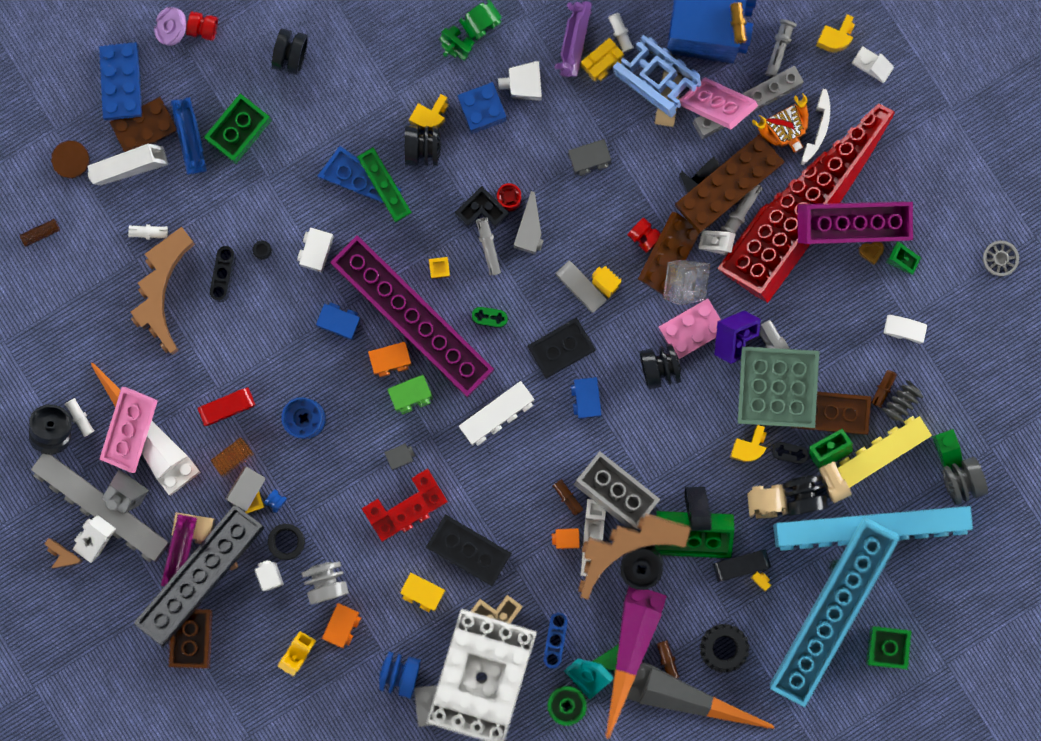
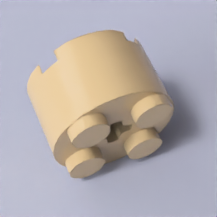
M773 485L769 489H764L763 486L752 487V490L747 493L749 517L752 518L756 515V518L760 519L778 517L777 513L782 512V515L788 514L786 490L783 489V485Z

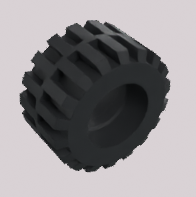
M720 624L708 629L704 636H702L700 655L709 668L721 673H730L738 670L745 664L749 656L750 646L747 636L738 627L730 624ZM720 637H729L736 645L735 654L728 660L717 658L713 652V645Z

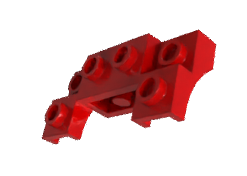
M428 468L411 478L419 492L390 510L386 511L379 499L361 508L382 542L400 531H403V533L413 528V523L418 520L422 523L430 518L429 514L448 503Z

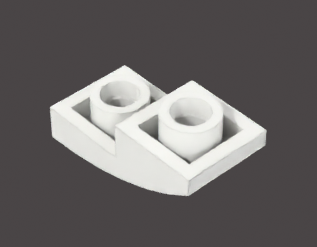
M887 315L884 334L898 339L905 338L921 344L924 343L927 325L911 319Z

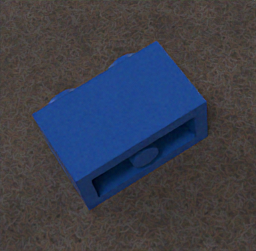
M330 302L329 305H323L316 326L353 341L361 318L358 317L357 312L349 309L347 312L342 311L339 305Z
M597 377L574 380V384L571 385V394L576 396V404H573L574 415H578V419L601 417Z

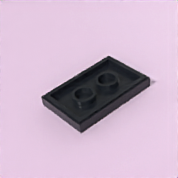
M577 317L527 345L546 379L596 351Z

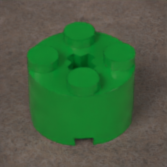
M486 0V5L482 2L465 14V20L462 18L458 20L471 39L475 38L478 41L486 35L485 30L488 28L493 30L501 24L502 21L500 19H502V16L491 0Z
M562 686L551 693L547 708L551 718L556 723L570 726L578 723L584 717L587 704L585 697L578 689L571 686ZM569 700L572 709L568 708L567 711H564V707L561 704Z

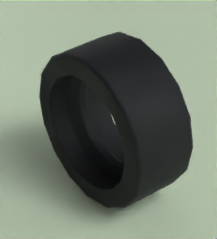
M284 523L277 525L271 530L267 544L270 552L275 557L281 560H291L301 554L304 549L305 539L298 527ZM281 531H291L297 536V547L290 553H282L276 548L275 538Z

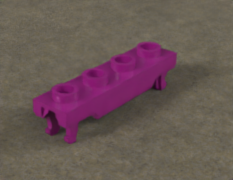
M181 514L177 515L161 586L165 587L187 561L197 518Z

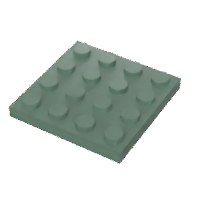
M742 347L738 424L815 428L819 351Z

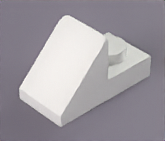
M863 46L852 62L853 65L882 83L886 81L894 68L881 53L878 56Z
M704 230L698 249L727 255L732 252L735 234Z

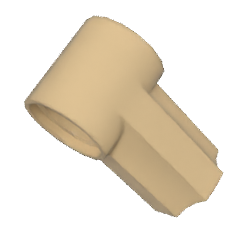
M835 462L819 468L833 503L852 495L848 484L842 479Z

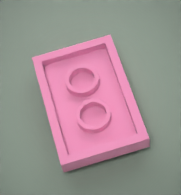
M706 299L658 328L668 344L672 343L678 358L681 359L714 340L717 333V323L721 319L709 299Z

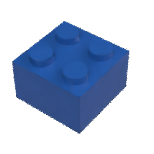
M493 82L457 95L471 134L507 121Z

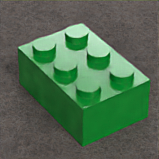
M240 93L204 138L230 161L237 164L272 120L270 116Z

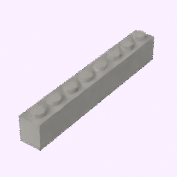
M43 453L31 470L35 472L33 476L41 482L47 481L50 484L49 488L57 494L59 492L65 495L64 499L70 504H78L81 507L79 510L89 517L90 514L94 517L99 515L116 528L112 534L114 537L125 539L127 541L126 545L134 551L136 548L141 551V556L148 562H151V560L157 562L170 545V542L131 513L127 512L124 514L117 509L110 510L106 506V501L102 498L104 493L51 454Z

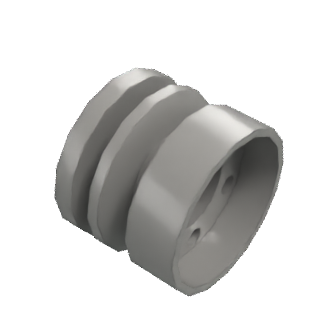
M340 562L322 563L312 566L307 571L301 573L303 578L312 577V580L306 581L304 584L314 585L315 587L307 592L310 605L349 594L346 581L337 582L336 580L337 577L344 574L343 571L334 573L333 570L342 567Z

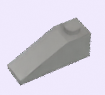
M531 191L515 239L514 248L536 255L537 250L541 251L544 240L541 239L535 192Z

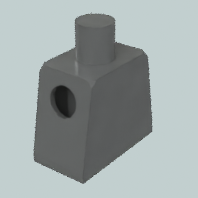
M118 470L102 498L106 501V506L110 510L117 509L125 514L141 505L149 490L121 470Z

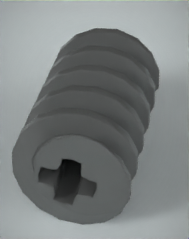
M906 380L908 385L903 384L901 386L903 391L898 390L896 392L898 397L893 396L891 398L893 403L888 402L886 404L888 409H882L895 422L897 420L904 421L901 415H909L906 409H914L911 403H919L916 397L923 399L921 391L908 380Z

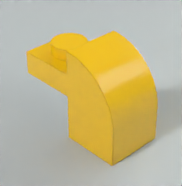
M847 14L839 31L825 25L816 46L829 52H839L847 48L853 39L847 33L851 34L855 24L852 21L854 17Z
M440 94L432 110L418 103L409 118V123L418 126L422 130L425 129V126H429V131L433 130V126L441 127L445 122V117L440 114H444L449 106L447 97Z
M760 425L755 427L751 443L737 438L730 458L742 462H752L761 457L766 450V447L759 445L764 443L767 433L763 432L765 427Z
M299 631L277 667L295 676L307 659L316 640Z

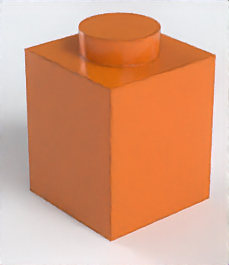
M579 528L555 529V533L552 534V545H556V549L579 548Z

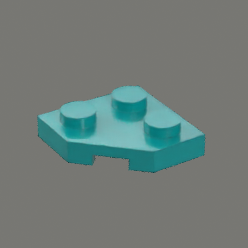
M578 658L564 670L589 699L594 697L614 679L601 664Z

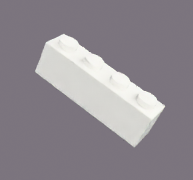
M520 381L460 424L459 428L472 446L474 444L479 446L487 440L485 436L492 432L494 435L502 429L501 425L506 421L511 423L518 417L516 415L521 410L526 412L533 407L532 402H534V398Z

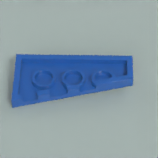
M339 146L317 177L383 203L358 158Z

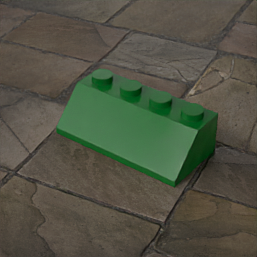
M656 512L658 517L690 526L687 512ZM710 513L711 530H690L685 547L671 544H655V548L659 550L661 555L731 558L734 538V514Z

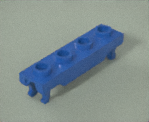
M189 97L182 100H172L171 106L187 175L206 172L203 147L191 99Z

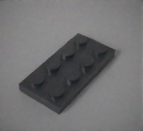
M446 514L426 546L427 549L490 586L494 585L512 554Z

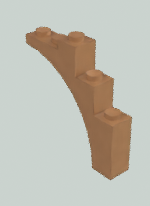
M182 227L145 253L148 258L145 260L151 269L155 268L156 270L138 282L140 286L138 291L144 298L148 297V299L130 312L133 315L131 320L136 327L141 326L145 329L150 325L151 327L148 329L154 338L158 336L162 341L160 343L162 349L166 353L170 352L172 355L179 350L172 340L166 324L164 311L165 293L175 266L183 255L195 245Z
M645 513L644 518L640 517L637 528L640 531L617 525L616 530L612 529L609 540L612 543L589 537L588 541H584L581 551L585 553L584 558L591 560L586 562L583 573H587L585 581L581 580L578 591L581 592V598H589L592 588L602 572L625 553L655 544H671L685 547L691 529L690 526Z

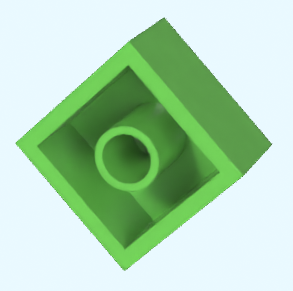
M424 375L387 389L396 412H401L402 415L413 411L412 407L417 405L421 408L431 404L430 400L433 399Z

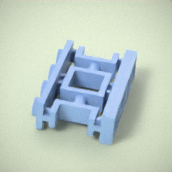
M643 35L641 41L636 43L640 53L631 63L624 58L621 60L622 63L617 62L613 66L615 76L672 118L676 114V108L681 106L680 100L676 97L686 87L693 92L696 90V87H700L702 85L700 75L694 69H688L681 59L678 58L676 60L672 57L669 50L660 48L653 38H647ZM649 51L656 55L650 63L645 60L649 55ZM639 65L644 68L639 74L640 78L632 73ZM658 65L669 73L659 84L648 77ZM677 72L684 76L679 84L673 81L678 75ZM666 87L672 90L667 96L668 99L661 95Z

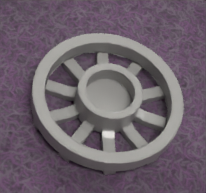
M995 241L985 249L983 263L991 274L1007 276L1017 268L1019 254L1011 243ZM997 244H1002L1001 251H998ZM1005 245L1010 247V249L1006 252L1004 251ZM992 246L996 252L995 254L989 251ZM1013 250L1015 256H1009L1008 254ZM987 253L993 256V258L986 259ZM1009 259H1015V265L1010 263ZM993 261L994 263L989 267L987 262ZM1006 264L1013 268L1010 271H1008L1006 268ZM995 265L998 266L997 272L992 270ZM1001 266L1003 267L1005 273H1000Z

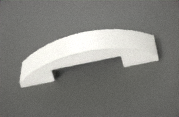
M826 89L822 90L816 111L823 112L815 143L814 145L807 143L805 146L801 165H805L814 156L823 142L828 129L830 101Z
M587 499L583 544L584 541L589 540V537L603 541L606 510L591 499ZM582 552L581 576L587 575V573H583L586 562L591 561L584 558V552Z

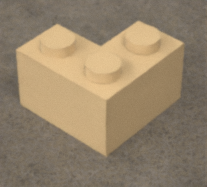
M507 595L496 610L480 599L471 612L510 624L523 606Z

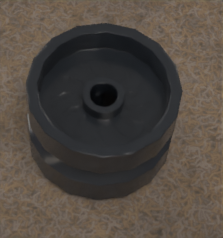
M281 28L274 46L271 68L282 71L287 65L288 73L299 75L306 55L308 35L298 32L293 38L291 30Z
M43 405L35 409L29 418V442L31 446L44 454H57L68 447L71 441L72 418L68 411L57 405Z
M653 545L640 547L625 553L620 565L621 576L624 582L637 590H648L654 587L660 581L663 573V557Z

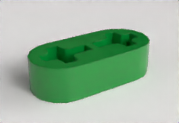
M477 307L472 312V319L478 325L502 328L508 321L507 314L502 310ZM483 311V315H487L489 318H482L481 321H478V317L475 314ZM498 314H502V318H505V320L497 324V321L491 319V316L497 317Z

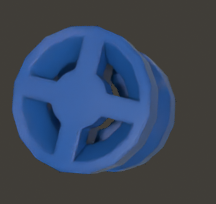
M274 489L263 504L270 506L272 511L277 513L287 501V498L279 495V492Z

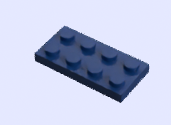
M137 42L99 46L104 121L142 117Z

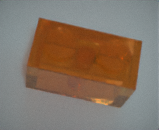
M240 437L210 461L220 475L225 477L254 455V452L245 440Z

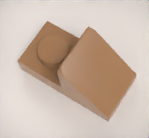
M48 538L44 544L48 547V552L54 556L60 555L51 567L52 569L81 564L83 561L52 538Z

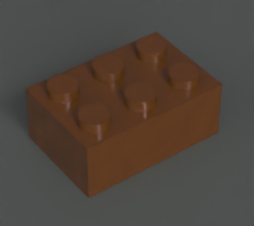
M196 609L170 639L169 667L210 668L213 610Z

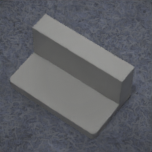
M244 466L225 499L247 511L264 483L265 477Z

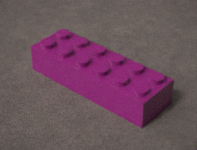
M913 202L798 204V243L820 244L913 240Z

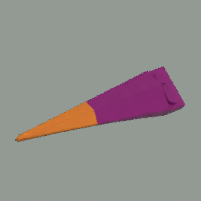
M628 586L623 603L617 663L606 732L607 739L612 733L656 630L667 595L651 590H637Z

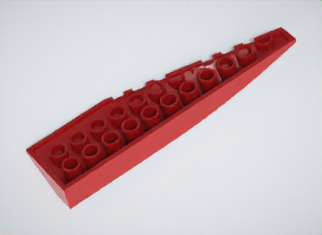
M881 104L875 106L860 120L861 122L856 127H852L847 131L848 134L840 141L837 140L828 152L825 151L802 171V175L799 178L793 179L782 193L776 194L772 202L766 203L759 210L733 246L732 252L727 254L717 269L748 292L768 303L810 246V244L798 243V204L840 203L872 154L895 112Z

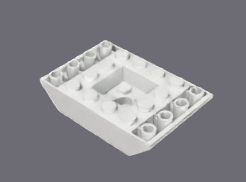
M461 609L427 723L485 741H504L536 632ZM480 672H484L487 675V681L483 684L478 683L476 680V675Z

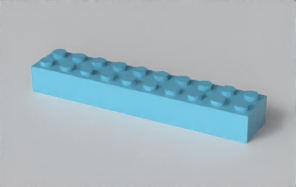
M971 506L864 515V517L898 534L899 541L910 539V536H914L915 539L929 538V534H934V537L949 536L948 532H953V536L968 534V530H973ZM863 516L773 524L775 548L780 547V551L793 550L794 546H799L800 549L813 548V544H818L819 548L833 546L832 543L838 542V546L848 545Z
M863 516L770 683L771 690L803 707L806 706L899 541L898 534Z

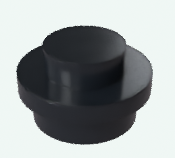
M258 241L254 244L253 254L257 259L265 260L270 257L272 248L268 242Z

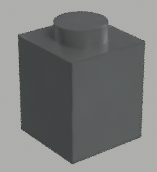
M406 443L384 452L392 471L414 462L412 457H415L414 451L411 446L407 447Z

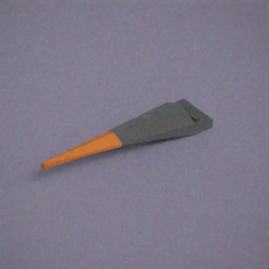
M641 662L626 698L639 702V704L770 729L774 728L772 724L733 707L644 662Z

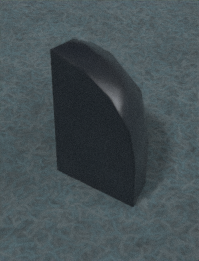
M712 157L691 179L697 184L701 183L720 167V163Z

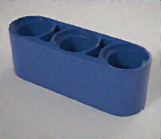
M555 613L550 618L544 653V663L549 668H556L561 663L567 628V617L563 613ZM555 616H562L564 618V624L561 627L554 625L553 619ZM551 636H560L561 643L558 646H553L550 643ZM555 654L558 662L555 665H549L547 663L548 655Z

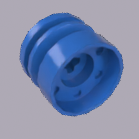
M305 397L295 398L285 405L281 414V420L284 429L290 435L309 439L319 435L324 429L326 414L318 402ZM308 414L307 418L309 421L303 422L302 415L306 416Z
M389 651L380 671L379 691L384 692L386 684H390L388 693L392 694L395 686H398L399 696L411 699L421 659L408 657L406 663L402 664V655L398 654L396 662L392 661L394 652Z

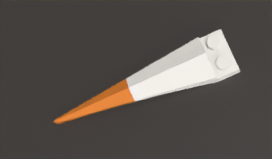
M91 363L116 407L121 390L94 363ZM151 421L142 455L156 479L168 495L171 496L201 472L193 461Z

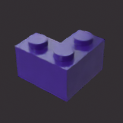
M744 310L718 321L714 355L730 364L741 360L742 347L746 346V341L759 336L761 319Z

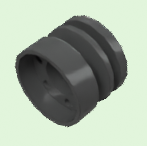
M974 456L961 461L962 470L955 463L951 465V469L949 466L942 468L946 490L956 505L961 504L962 499L965 502L969 501V492H971L975 499L988 494L984 473Z

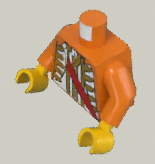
M803 93V99L798 101L796 95L794 96L798 106L794 104L768 119L759 115V123L754 119L752 120V123L758 127L761 136L767 142L774 146L779 145L780 148L789 144L794 153L804 148L799 138L806 134L809 114L806 105L807 97Z

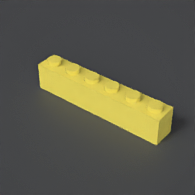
M912 416L904 421L905 425L900 429L896 426L887 432L889 436L884 439L881 436L871 442L873 446L866 449L864 446L855 452L857 456L851 460L847 457L840 461L838 471L849 488L931 437L932 435L921 417L914 418Z

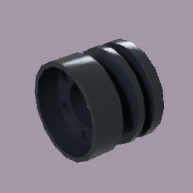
M405 126V166H418L420 157L424 158L425 166L429 164V157L433 159V166H438L441 156V136L438 126H433V134H429V126H425L424 134H420L418 126Z
M672 343L666 345V354L663 346H659L658 356L655 355L652 348L639 351L648 390L661 387V378H665L668 385L672 384L671 376H673L675 383L681 382L680 362Z
M808 475L793 478L787 483L782 484L783 489L792 487V491L785 493L787 497L794 496V501L787 503L789 516L829 508L827 497L825 495L817 496V491L824 489V485L815 487L816 482L823 481L822 476Z

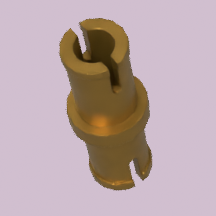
M742 3L730 4L732 15L730 23L734 31V43H745L747 41L745 33L746 20L743 17Z

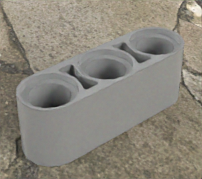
M571 261L566 262L555 273L560 281L591 313H594L607 301L603 294Z

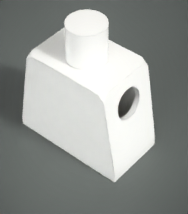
M539 61L509 68V78H498L499 90L510 89L511 98L542 100Z

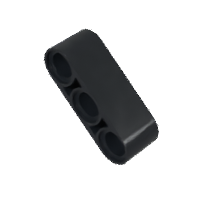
M229 246L220 247L216 255L210 286V295L216 302H224L229 296L236 254ZM225 251L231 252V257L228 260L222 259V254ZM221 270H227L228 272L227 277L224 279L218 277V273ZM218 288L224 290V294L220 298L214 295Z
M685 487V504L690 530L710 531L712 522L705 487Z
M764 549L713 563L717 582L771 568L767 550Z

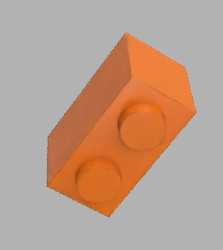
M406 342L368 352L374 375H379V377L388 376L390 371L393 370L403 372L409 370L408 366H412Z
M337 603L322 639L342 648L345 645L349 646L354 636L351 635L353 627L357 628L361 617H359L360 612Z

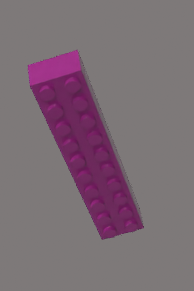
M358 235L330 262L466 398L494 372V368Z

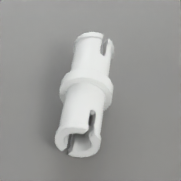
M620 13L609 16L608 18L615 32L614 37H617L622 52L633 49L634 47L627 34L629 31L625 28Z
M146 224V226L129 225V238L141 237L150 240V238L166 239L168 237L167 226L156 227L150 226V224Z
M75 398L64 404L73 417L72 421L78 425L84 437L95 431L86 418V412L83 413Z

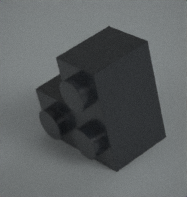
M481 186L455 211V216L468 229L481 216L488 218V223L496 229L509 217V212Z

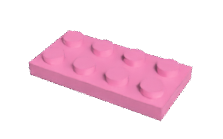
M703 78L701 80L702 85L696 87L694 92L689 90L679 99L682 107L729 129H733L758 107L756 100L708 78Z
M127 387L121 388L100 460L130 473L136 472L158 400Z

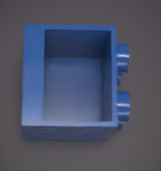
M674 0L667 50L672 55L734 64L737 53L747 54V49L751 42L753 23L746 22L745 33L747 41L741 44L734 43V31L730 23L732 21L730 4L742 3L743 17H752L753 8H755L757 0Z

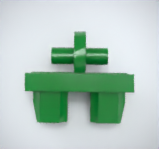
M455 25L449 29L445 28L439 38V41L442 43L441 47L445 49L443 56L447 58L451 54L454 58L458 56L465 61L472 50L474 41L468 37L463 41L457 38L461 32Z

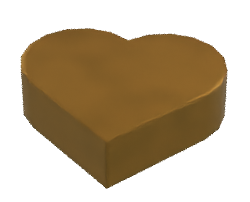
M881 242L864 243L859 248L860 256L875 265L884 252V245Z

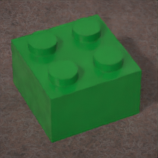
M870 626L866 665L908 670L912 631Z

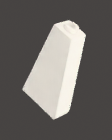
M145 144L88 165V177L93 184L104 185L169 164L164 147Z

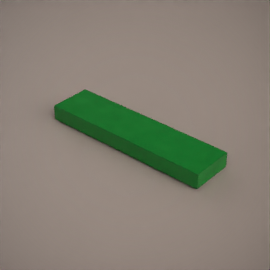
M374 147L357 156L395 223L412 214Z

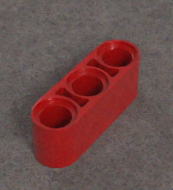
M249 387L200 406L197 410L205 427L256 406Z

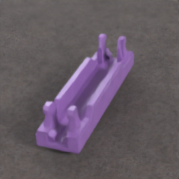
M588 1L583 3L574 2V5L572 3L567 4L568 9L573 12L567 22L561 52L563 62L555 64V69H559L561 71L560 75L563 77H577L580 69L579 65L592 3Z

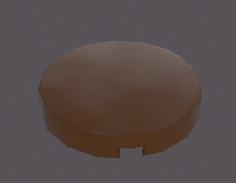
M76 141L60 143L55 147L51 158L53 169L60 176L68 179L82 176L87 171L90 162L87 149Z

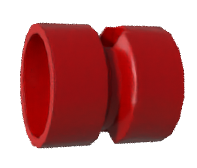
M191 11L187 22L186 35L196 38L201 35L205 40L213 41L217 31L218 17L206 15L204 18L202 13Z
M506 183L498 189L497 201L508 212H512L521 204V191L516 185Z
M643 217L630 230L627 236L634 242H639V247L645 253H648L655 246L661 233L656 228L652 229V224Z

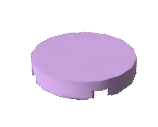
M168 7L162 10L156 19L157 27L155 26L154 29L156 38L165 45H175L180 42L185 34L186 17L177 8Z

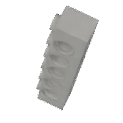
M793 66L742 94L756 100L758 107L751 112L753 113L802 87L804 81L796 67ZM699 116L693 121V125L701 139L725 128L703 116Z

